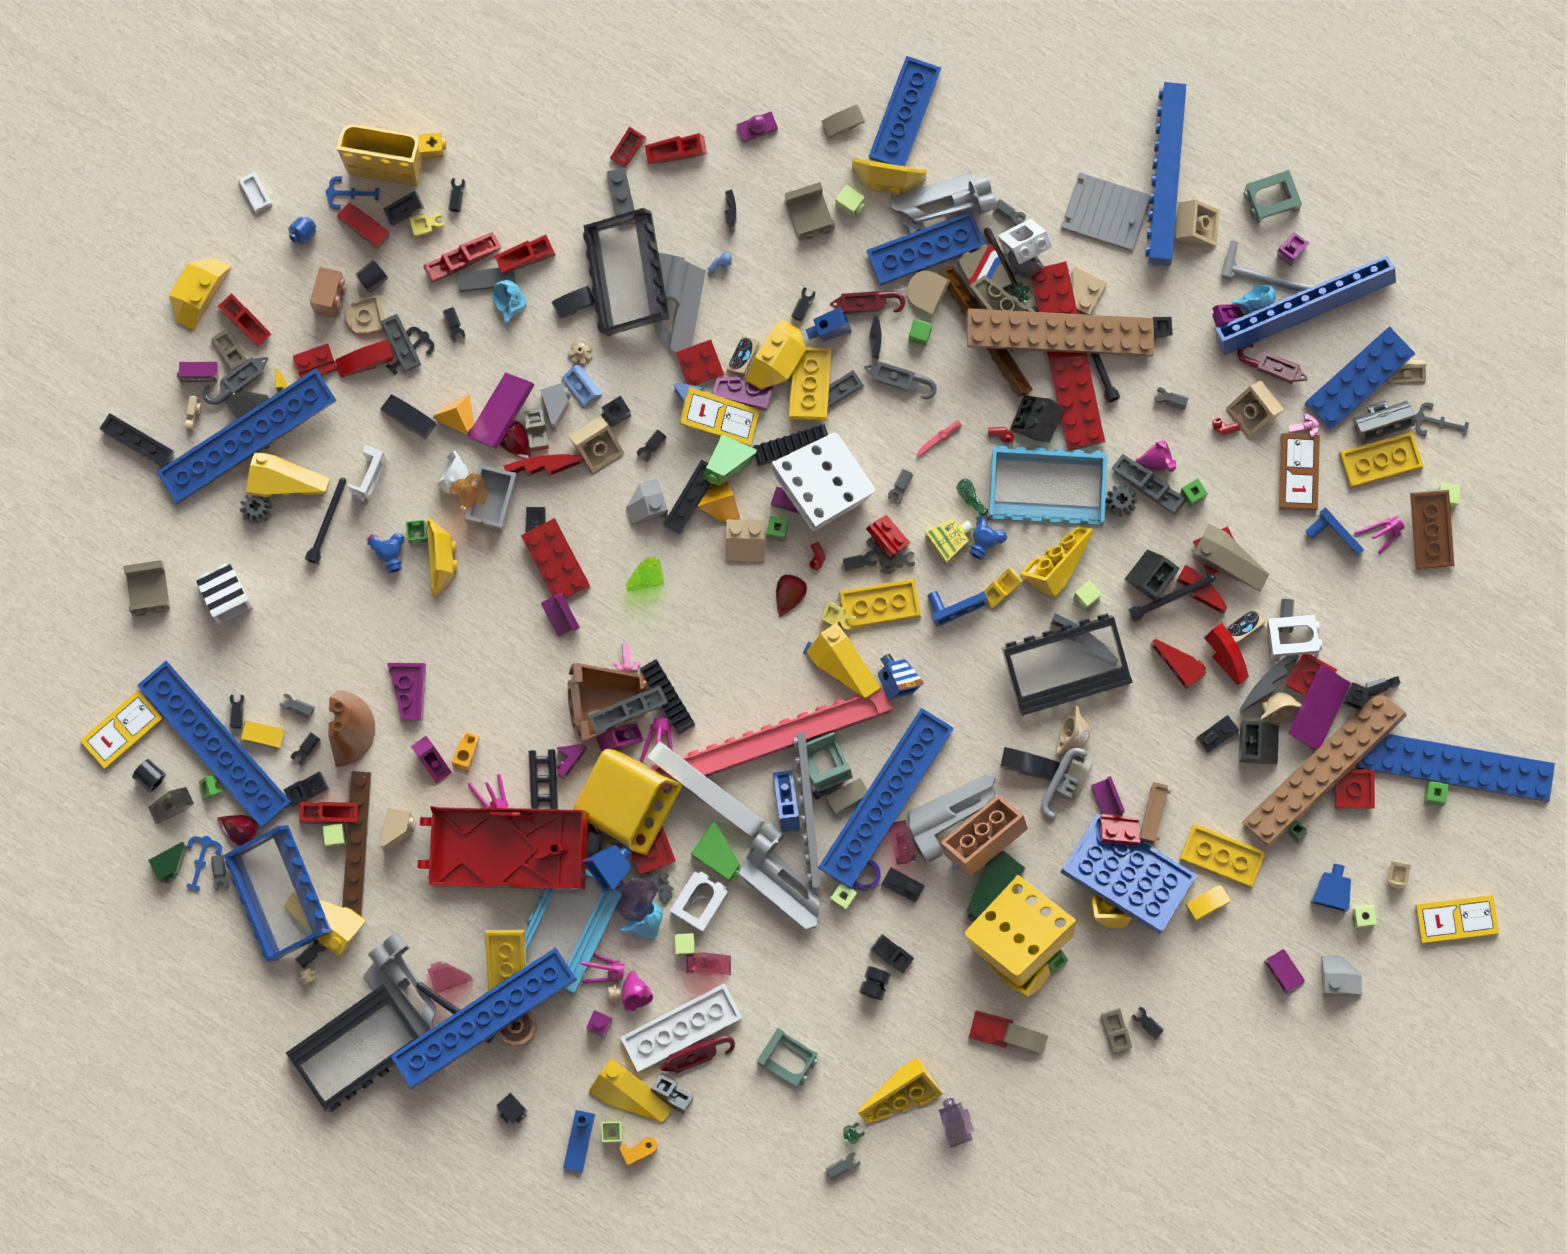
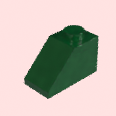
M183 841L148 860L161 883H169L176 878L175 875L179 874L187 850V846Z

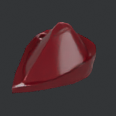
M514 420L503 438L504 443L501 441L500 446L516 456L526 459L531 458L528 434L523 424Z
M785 574L778 580L776 601L779 617L795 608L806 596L807 585L801 578Z
M231 815L217 818L225 834L237 846H242L253 840L256 836L258 824L252 817Z

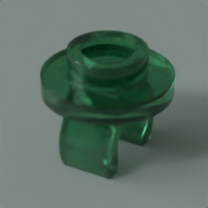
M1018 282L1013 285L1011 295L1017 297L1018 300L1027 302L1030 296L1025 293H1028L1031 288L1026 285L1024 286L1022 282Z
M859 1123L844 1127L843 1136L847 1142L855 1144L864 1136V1131L857 1133L855 1130L860 1125Z

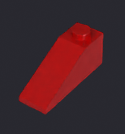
M1154 639L1152 641V647L1185 689H1188L1205 676L1206 667L1200 660L1197 661L1195 657L1160 640Z

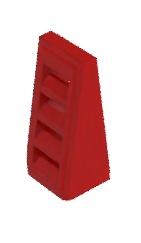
M629 126L610 159L626 168L645 141L646 136ZM631 134L638 138L637 142L629 138ZM626 141H629L630 143H632V144L635 145V146H634L633 148H631L630 146L626 145L625 143H626ZM622 147L629 150L630 154L628 155L621 150ZM620 153L627 159L624 161L617 157V154Z

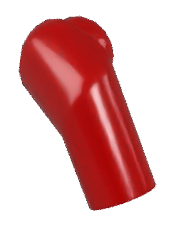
M1217 417L1212 420V428L1222 435L1240 431L1238 422L1227 425L1221 418Z
M1006 427L988 428V437H999L1006 445L1013 443L1014 436Z
M815 542L810 545L814 556L812 561L809 562V566L811 569L819 570L823 566L826 555L820 543Z

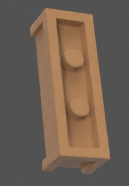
M1152 783L1140 832V840L1143 842L1154 844L1156 840H1160V837H1157L1166 794L1171 793L1168 790V785Z

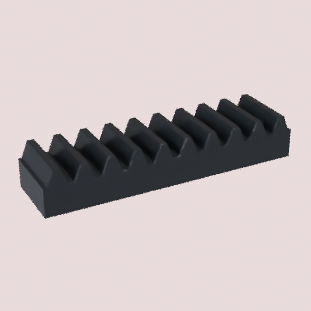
M111 413L108 414L99 428L104 434L133 449L162 468L168 464L175 453L174 450Z
M821 424L818 427L814 426L811 429H805L795 434L792 433L789 436L785 435L782 438L769 440L760 445L756 444L752 448L757 450L754 455L757 465L761 466L776 461L828 436L825 424Z
M702 459L663 523V526L679 535L682 534L691 515H693L710 486V482L702 478L708 465Z
M655 659L641 667L640 671L651 689L659 685L661 686L668 701V704L662 706L678 735L695 726L694 720L691 718L658 660Z

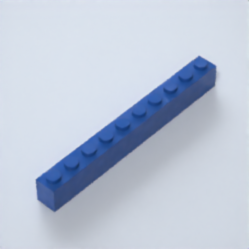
M1164 82L1163 88H1159L1158 99L1162 101L1161 106L1158 105L1157 117H1160V123H1156L1155 134H1159L1158 140H1155L1154 151L1157 152V158H1153L1152 169H1156L1155 175H1152L1151 179L1154 193H1150L1149 204H1153V210H1149L1148 222H1151V228L1147 229L1146 239H1150V244L1146 246L1145 250L1148 264L1170 266L1172 262L1187 84Z
M1386 255L1215 328L1217 343L1224 355H1227L1396 283L1395 267Z

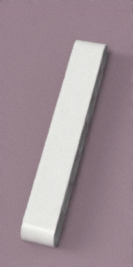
M660 741L647 756L751 837L764 824L761 818Z

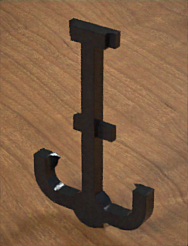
M410 327L406 331L407 335L410 336L413 331H416L420 337L413 344L414 350L422 342L427 341L431 347L426 353L430 355L434 351L435 345L430 339L429 333L426 331L422 332L418 327ZM397 360L392 366L387 364L386 367L396 375L398 372L395 368L400 363Z

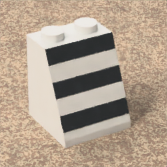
M223 564L216 569L217 571L211 574L205 573L196 581L218 625L253 608L231 564Z

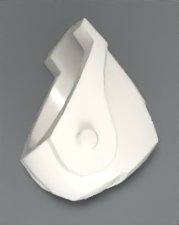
M455 450L447 456L449 463L438 482L440 488L447 494L460 492L471 483L469 471Z

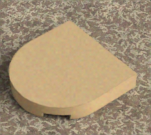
M931 271L918 272L911 278L908 284L907 294L909 300L916 307L935 315L950 280Z
M379 294L358 298L348 307L345 318L348 327L354 333L371 335L384 331L380 323L385 318Z

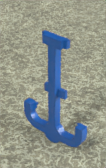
M342 176L331 178L329 188L326 190L328 203L333 209H341L340 204L332 203L335 195H351V199H355V196H375V200L379 201V188H375V191H355V188H351V191L335 190L333 184L335 181L342 182Z
M194 836L188 841L187 847L193 848L194 841H201L203 844L199 860L195 859L194 861L198 865L192 884L187 883L186 887L200 890V886H196L202 865L206 866V862L203 860L207 846L211 844L216 845L218 849L215 854L221 855V844L212 840L209 836Z

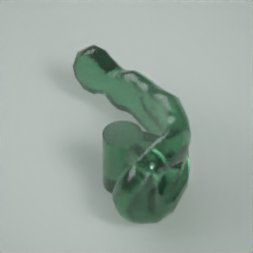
M967 478L961 479L956 486L958 494L967 505L978 511L979 516H986L988 509L977 498L976 490L971 480Z

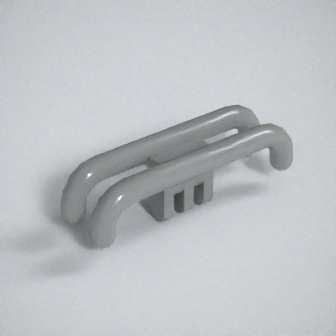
M1072 748L1067 751L1041 801V811L1049 820H1054L1056 817L1049 810V804L1055 792L1058 791L1072 798L1073 794L1068 792L1067 789L1075 791L1077 787L1071 785V781L1076 784L1080 782V780L1065 772L1074 757L1085 758L1087 756V752L1083 749Z

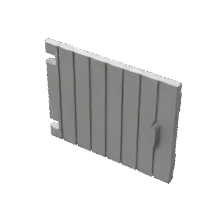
M1079 173L1077 179L1084 182L1083 185L1075 184L1064 216L1070 219V223L1062 222L1061 228L1132 251L1150 195Z

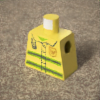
M952 519L926 531L925 537L945 565H947L968 545L969 540L965 535L973 531V527L968 521L958 526L956 521Z

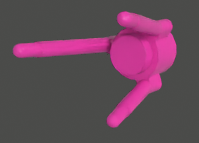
M1395 516L1392 519L1389 517L1382 522L1355 531L1354 534L1358 535L1385 525V529L1372 536V539H1376L1386 532L1392 535L1378 550V553L1381 554L1401 535L1400 531L1405 529L1401 519Z
M654 718L653 724H650V731L640 757V762L644 760L653 732L657 735L656 745L659 741L661 742V736H665L667 733L668 748L673 751L672 726H669L668 719Z
M497 774L502 801L500 798L496 799L489 782H485L492 798L490 805L472 783H468V786L485 807L507 808L509 806L501 774Z
M594 953V957L611 964L606 966L583 961L580 963L583 966L608 970V975L611 976L585 979L583 983L617 982L618 979L623 980L625 964H621V961Z

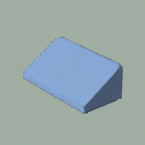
M581 365L573 366L562 377L583 407L602 394Z

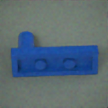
M1326 507L1319 512L1321 517L1305 531L1313 540L1330 525L1357 556L1364 552L1361 545Z
M937 591L927 595L934 611L931 615L936 627L989 605L984 591L947 608L944 607Z
M575 1111L563 1169L583 1173L595 1114Z

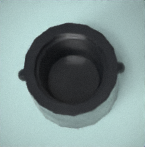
M374 260L355 274L370 293L388 279L385 272Z
M149 759L143 761L132 775V778L150 793L166 777V773Z

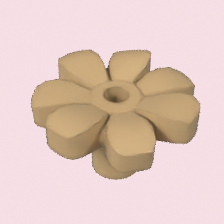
M580 341L579 345L576 342L572 343V349L568 351L569 356H573L572 362L575 364L580 361V364H585L586 359L591 360L592 354L589 353L592 347L590 345L585 346V341Z

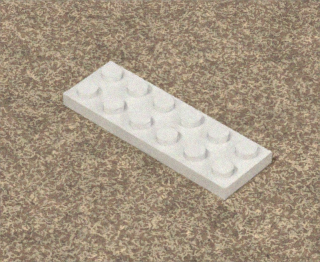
M724 983L620 1038L637 1072H640L668 1058L670 1054L683 1050L743 1018Z

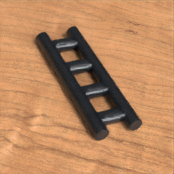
M549 749L548 756H536V750H530L528 753L531 809H539V802H550V809H558L555 749ZM548 763L549 775H537V764ZM549 782L550 794L538 795V783Z

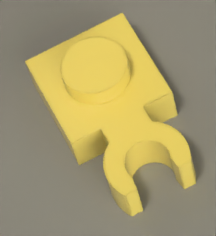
M427 213L410 218L414 237L433 233V227L438 229L445 227L444 222H436L438 218H442V214L436 213L432 218H429Z
M830 601L827 602L820 619L832 625L836 623L840 625L841 623L842 627L851 630L852 627L848 626L847 621L849 619L856 621V617L845 615L846 609Z

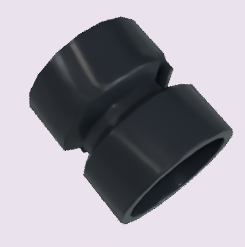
M868 966L864 976L866 981L862 982L859 993L882 1001L886 991L884 986L888 985L891 974Z

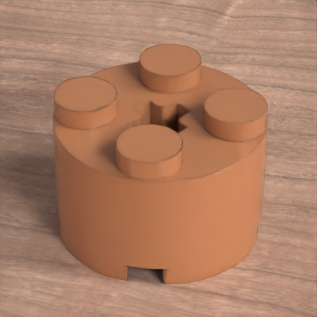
M531 1012L515 1021L517 1024L521 1023L519 1026L520 1030H512L514 1026L511 1024L498 1032L499 1037L507 1045L522 1047L529 1044L535 1037L537 1032L536 1020Z

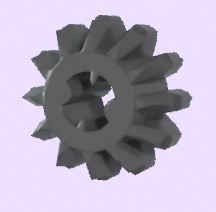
M1120 484L1119 490L1116 486H1113V492H1107L1109 497L1105 498V502L1110 504L1106 508L1107 510L1113 508L1112 515L1119 512V517H1122L1123 512H1125L1128 516L1130 515V510H1135L1134 504L1138 502V499L1133 498L1136 492L1129 493L1130 486L1124 490V485ZM1119 497L1123 498V504H1120Z
M245 495L247 502H240L244 506L240 508V512L244 513L243 518L245 520L249 518L251 524L255 519L257 524L261 523V518L267 521L268 519L265 515H271L272 512L269 509L273 507L272 503H268L269 497L263 498L252 495L250 498L248 495ZM254 505L259 506L258 511H254Z

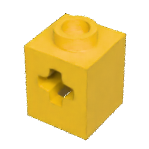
M441 132L418 134L421 158L444 156L443 150L447 149L446 138L442 139Z

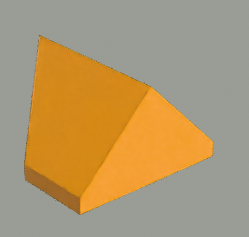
M470 394L440 408L434 414L433 419L467 435L474 425Z
M725 482L720 486L710 487L698 504L699 508L722 523L727 522V520L740 518L729 482Z

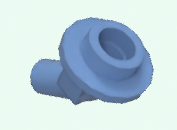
M724 251L720 257L711 263L707 268L708 271L714 273L720 265L725 269H729V265H732L731 254H727V251Z

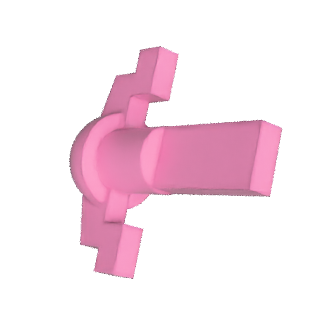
M1304 414L1305 420H1310V422L1288 426L1290 433L1312 429L1313 431H1310V436L1315 437V434H1318L1319 423L1313 415Z
M622 643L623 665H620V661H614L613 665L616 666L617 670L630 673L638 669L640 662L635 661L634 665H631L630 644Z

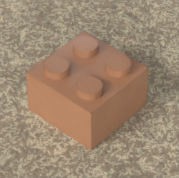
M319 267L310 299L314 313L336 318L337 312H341L343 304L341 298L342 295L346 294L348 286L342 272Z

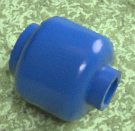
M298 217L288 228L290 240L295 244H307L316 234V224L309 217Z

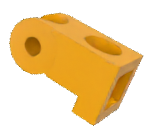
M464 732L452 760L453 767L467 772L470 771L479 743V736Z
M645 1137L641 1143L629 1149L626 1144L620 1146L619 1149L627 1166H630L654 1154L657 1150V1142L652 1137Z

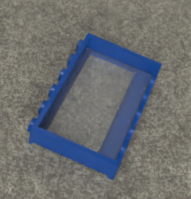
M288 825L277 826L224 855L225 864L233 877V884L239 892L240 901L246 909L247 918L252 924L255 938L259 941L262 955L267 962L277 961L332 932Z

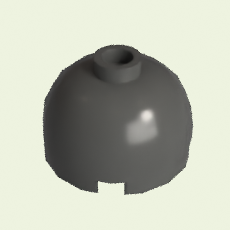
M1011 250L1009 251L1008 260L1011 264L1009 269L1015 275L1019 273L1023 277H1032L1044 269V265L1037 256L1018 264L1015 254Z

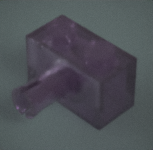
M632 877L628 884L622 879L618 886L614 888L622 895L614 910L626 920L641 922L659 889L645 878Z
M953 1098L944 1100V1108L939 1109V1114L950 1148L972 1141L971 1132L974 1129L970 1121L971 1117L968 1109H963L961 1102L955 1104Z

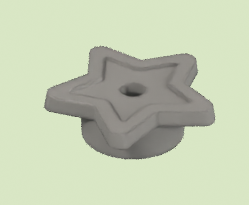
M909 216L907 220L902 222L903 226L908 227L910 234L925 229L922 222L913 224L914 221Z
M703 883L696 887L694 890L695 894H692L689 898L691 906L694 905L696 900L706 898L701 891Z

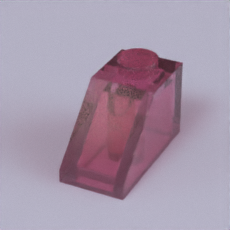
M906 820L894 822L888 833L896 864H907L916 861Z
M705 952L687 954L686 974L731 975V955Z
M442 961L431 964L432 968L427 969L436 993L473 981L470 974L448 963L443 964Z

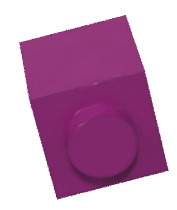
M594 1010L586 1029L605 1038L613 1019Z

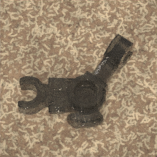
M872 536L867 540V545L879 556V564L882 567L881 573L892 574L896 571L892 567L903 568V564L907 567L915 566V562H908L907 560L909 556H914V552H908L905 555L897 553L890 558Z

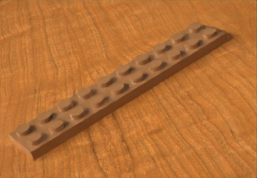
M967 309V347L1152 357L1154 355L1153 318Z
M1381 692L1376 693L1364 704L1362 709H1359L1242 821L1243 825L1267 846L1271 847L1407 716L1406 712Z

